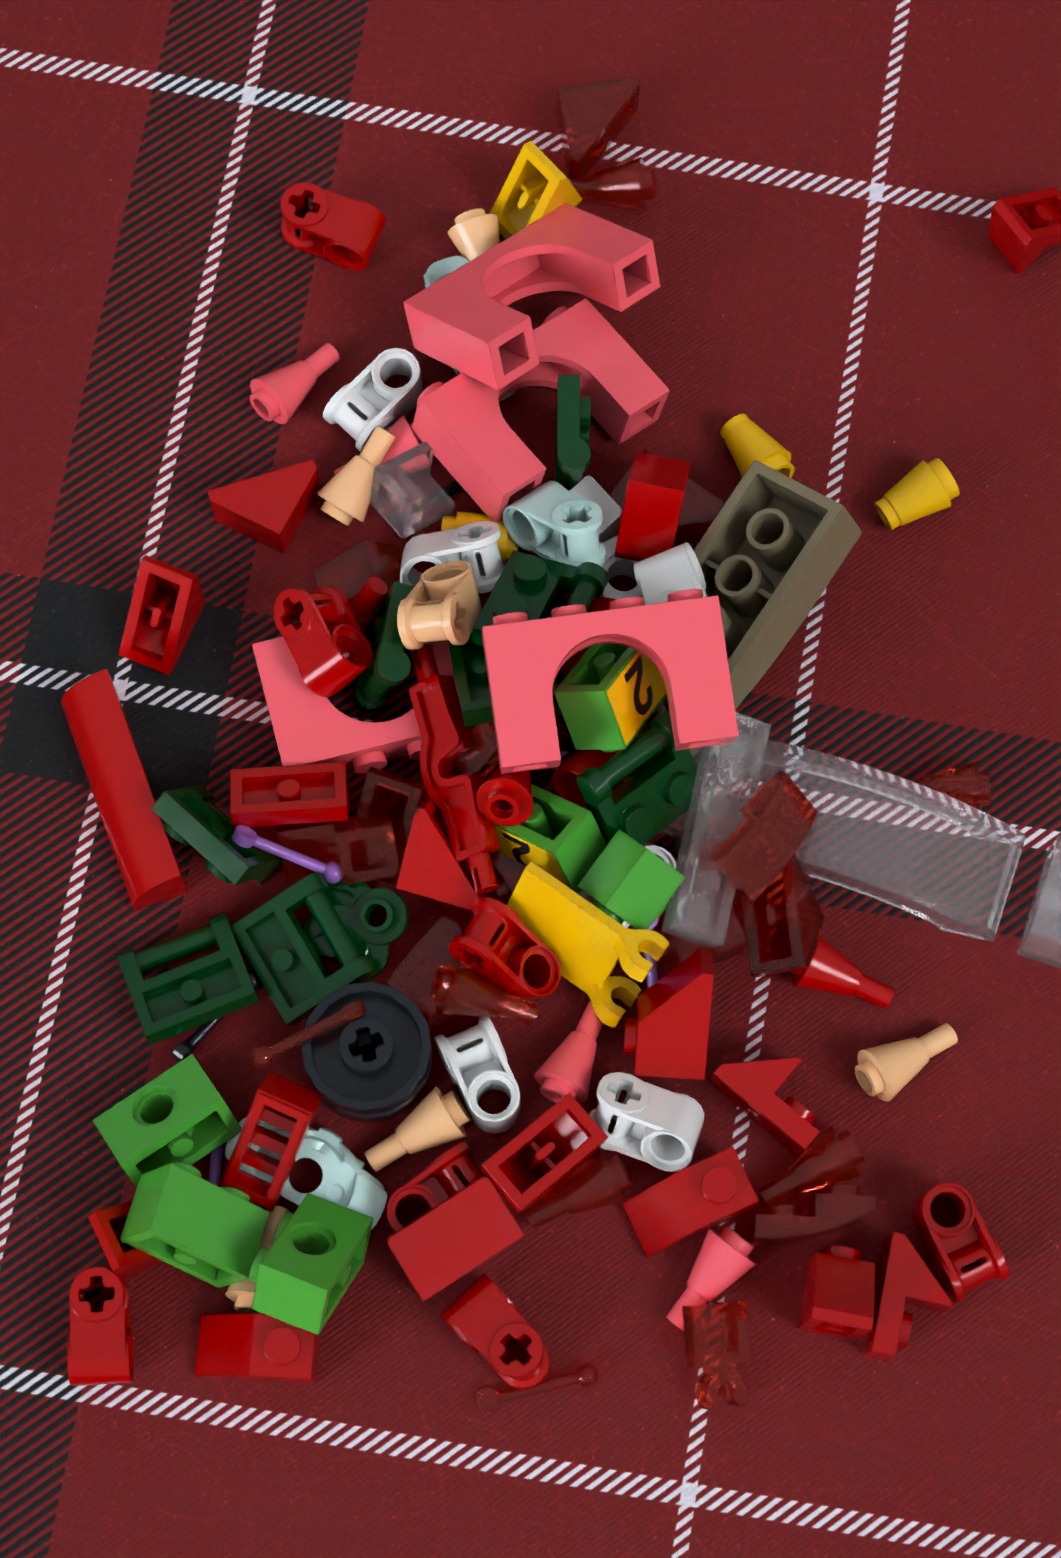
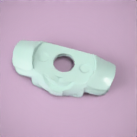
M247 1116L239 1122L241 1128H243ZM264 1121L260 1122V1126L287 1138L291 1136L289 1132ZM310 1127L295 1160L296 1162L302 1158H310L315 1160L322 1169V1182L310 1194L372 1217V1230L380 1219L387 1201V1192L382 1183L362 1169L365 1163L357 1159L342 1144L343 1139L339 1135L324 1127H321L319 1130ZM240 1133L227 1141L225 1157L228 1161L231 1158ZM251 1143L250 1148L279 1161L281 1160L282 1156ZM244 1163L240 1169L269 1183L274 1178ZM288 1176L281 1196L299 1206L308 1193H300L295 1190Z

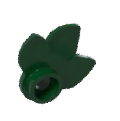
M344 873L340 882L335 884L327 883L329 890L326 894L363 956L369 955L376 966L377 973L365 981L370 982L386 968L389 961L390 944L397 941L406 931L409 923V909L403 897L397 892L387 888L372 889L359 876ZM382 905L387 911V919L384 924L376 927L371 921V913L374 908ZM312 915L307 920L303 930L316 953L330 958L337 957Z

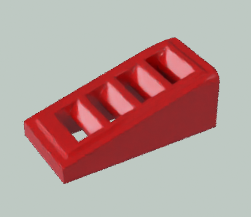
M268 1073L257 1090L219 1187L238 1189L250 1197V1202L273 1211L313 1121L322 1095L278 1074ZM264 1121L289 1132L291 1136L287 1138L260 1126V1122ZM251 1143L282 1156L281 1160L279 1161L250 1148ZM244 1163L273 1176L272 1182L269 1183L240 1170L242 1164Z

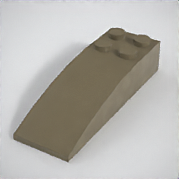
M757 460L753 461L694 549L704 574L707 597L717 595L719 597L735 710L767 672L798 630L862 534V531L844 505ZM667 694L631 743L652 728L651 721L665 710L669 711ZM701 748L689 749L692 757H694L701 750ZM662 750L632 771L629 776L632 777L663 753Z

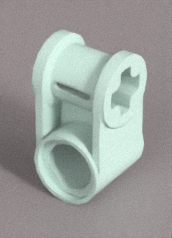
M550 480L504 509V527L508 530L510 538L520 548L531 551L542 558L577 567L584 562H593L601 567L605 564L606 550L604 545L599 542L598 528L603 521V513L597 503L584 499L565 489L558 482Z

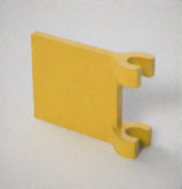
M532 861L525 867L507 903V906L520 917L521 922L556 954L561 966V976L587 993L596 1016L601 1022L613 1028L620 1022L626 1010L616 1005L612 998L620 999L624 1004L631 1007L641 992L640 987L634 981L626 977L610 976L618 960L622 969L630 978L643 982L654 964L643 958L639 952L649 954L658 962L669 945L666 938L658 932L648 929H629L624 927Z

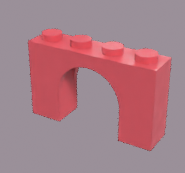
M565 203L410 297L403 304L414 349L496 390H500L540 364L530 316L508 307L511 303L533 294L550 291H568L584 295L622 312L661 286L652 239Z
M587 298L569 309L565 306L557 308L544 320L542 325L533 330L540 364L500 390H496L460 372L458 376L445 384L440 381L431 384L417 399V409L411 428L412 431L490 520L495 523L503 519V511L507 506L541 485L546 471V467L503 418L499 401L504 396L514 390L530 386H544L557 389L558 375H580V396H591V416L618 445L657 421L668 397L670 389Z
M688 589L668 594V602L645 605L644 597H627L609 602L610 610L587 613L586 605L577 604L552 609L551 618L528 620V615L525 612L507 613L493 617V625L482 627V640L501 774L560 766L561 755L552 695L553 683L559 670L568 659L577 652L598 644H620L633 648L645 655L656 666L663 678L667 691L675 751L734 743L739 736L718 595L703 597L701 589Z
M283 636L252 644L282 766L345 762L346 771L354 769L355 773L364 774L384 768L387 765V760L407 755L412 760H420L422 738L414 709H411L403 716L385 722L374 723L353 719L335 708L327 697L314 693L301 678L298 665ZM448 640L425 643L433 646L439 675L451 676L457 692ZM494 722L469 726L473 736L472 746L481 745L496 738Z

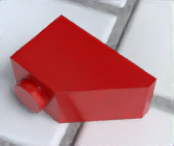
M699 948L638 996L636 1019L625 1018L623 1053L634 1054V1076L705 1080L714 979L712 949Z
M732 1146L674 1173L623 1202L622 1207L646 1258L701 1234L709 1228L712 1229L753 1210L759 1200Z
M826 1245L825 1253L815 1252L808 1262L798 1329L854 1340L872 1331L874 1322L875 1263L861 1261V1251L844 1246Z
M266 1314L201 1315L195 1376L315 1384L319 1335Z

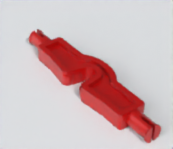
M424 644L420 649L409 650L418 683L409 689V694L422 738L420 749L422 780L428 795L442 810L455 860L468 861L476 894L489 893L500 887L490 857L491 853L499 849V842L493 822L481 814L476 804L477 791L485 782V779L478 773L466 772L463 775L457 776L453 774L452 767L454 761L472 747L473 736L469 726L464 727L453 678L451 676L439 675L433 646L431 644Z

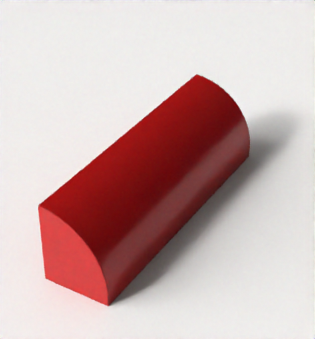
M101 670L82 679L68 689L61 699V705L134 911L189 891L169 835L163 827L164 821L151 809L156 803V799L117 690L108 670Z

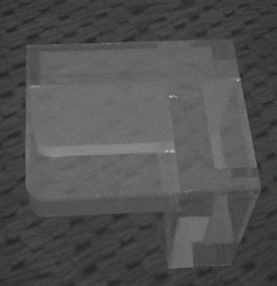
M423 442L374 467L370 503L402 539L453 512L454 501L430 476L434 449L427 442Z

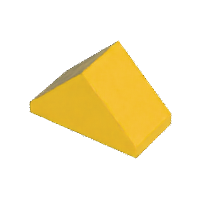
M529 141L523 145L490 214L498 216L499 233L507 239L565 203L575 207L582 198L569 179L532 141Z

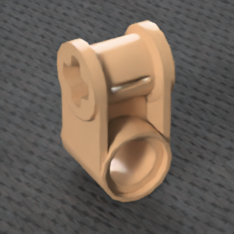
M463 560L449 561L427 569L422 573L420 581L408 596L401 600L397 611V627L402 644L406 649H420L427 642L449 640L453 645H464L467 643L482 611L481 601L469 562Z

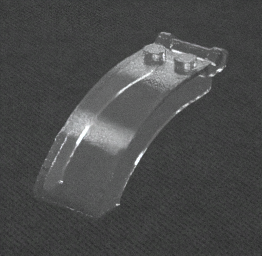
M739 734L734 743L702 747L693 757L699 773L702 775L709 752L722 754L700 819L688 817L689 810H687L661 830V833L701 843L704 848L717 854L782 868L836 884L907 911L929 921L943 931L994 942L1026 839L1024 833L981 810L918 783L851 760L795 745Z

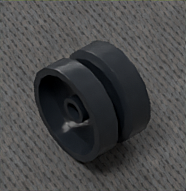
M371 981L345 985L324 997L307 1019L301 1041L305 1071L314 1090L322 1095L321 1102L342 1118L362 1123L391 1120L412 1108L426 1090L433 1067L429 1026L417 1004L395 987ZM366 1047L376 1048V1059L363 1062L362 1054L359 1055L360 1051Z

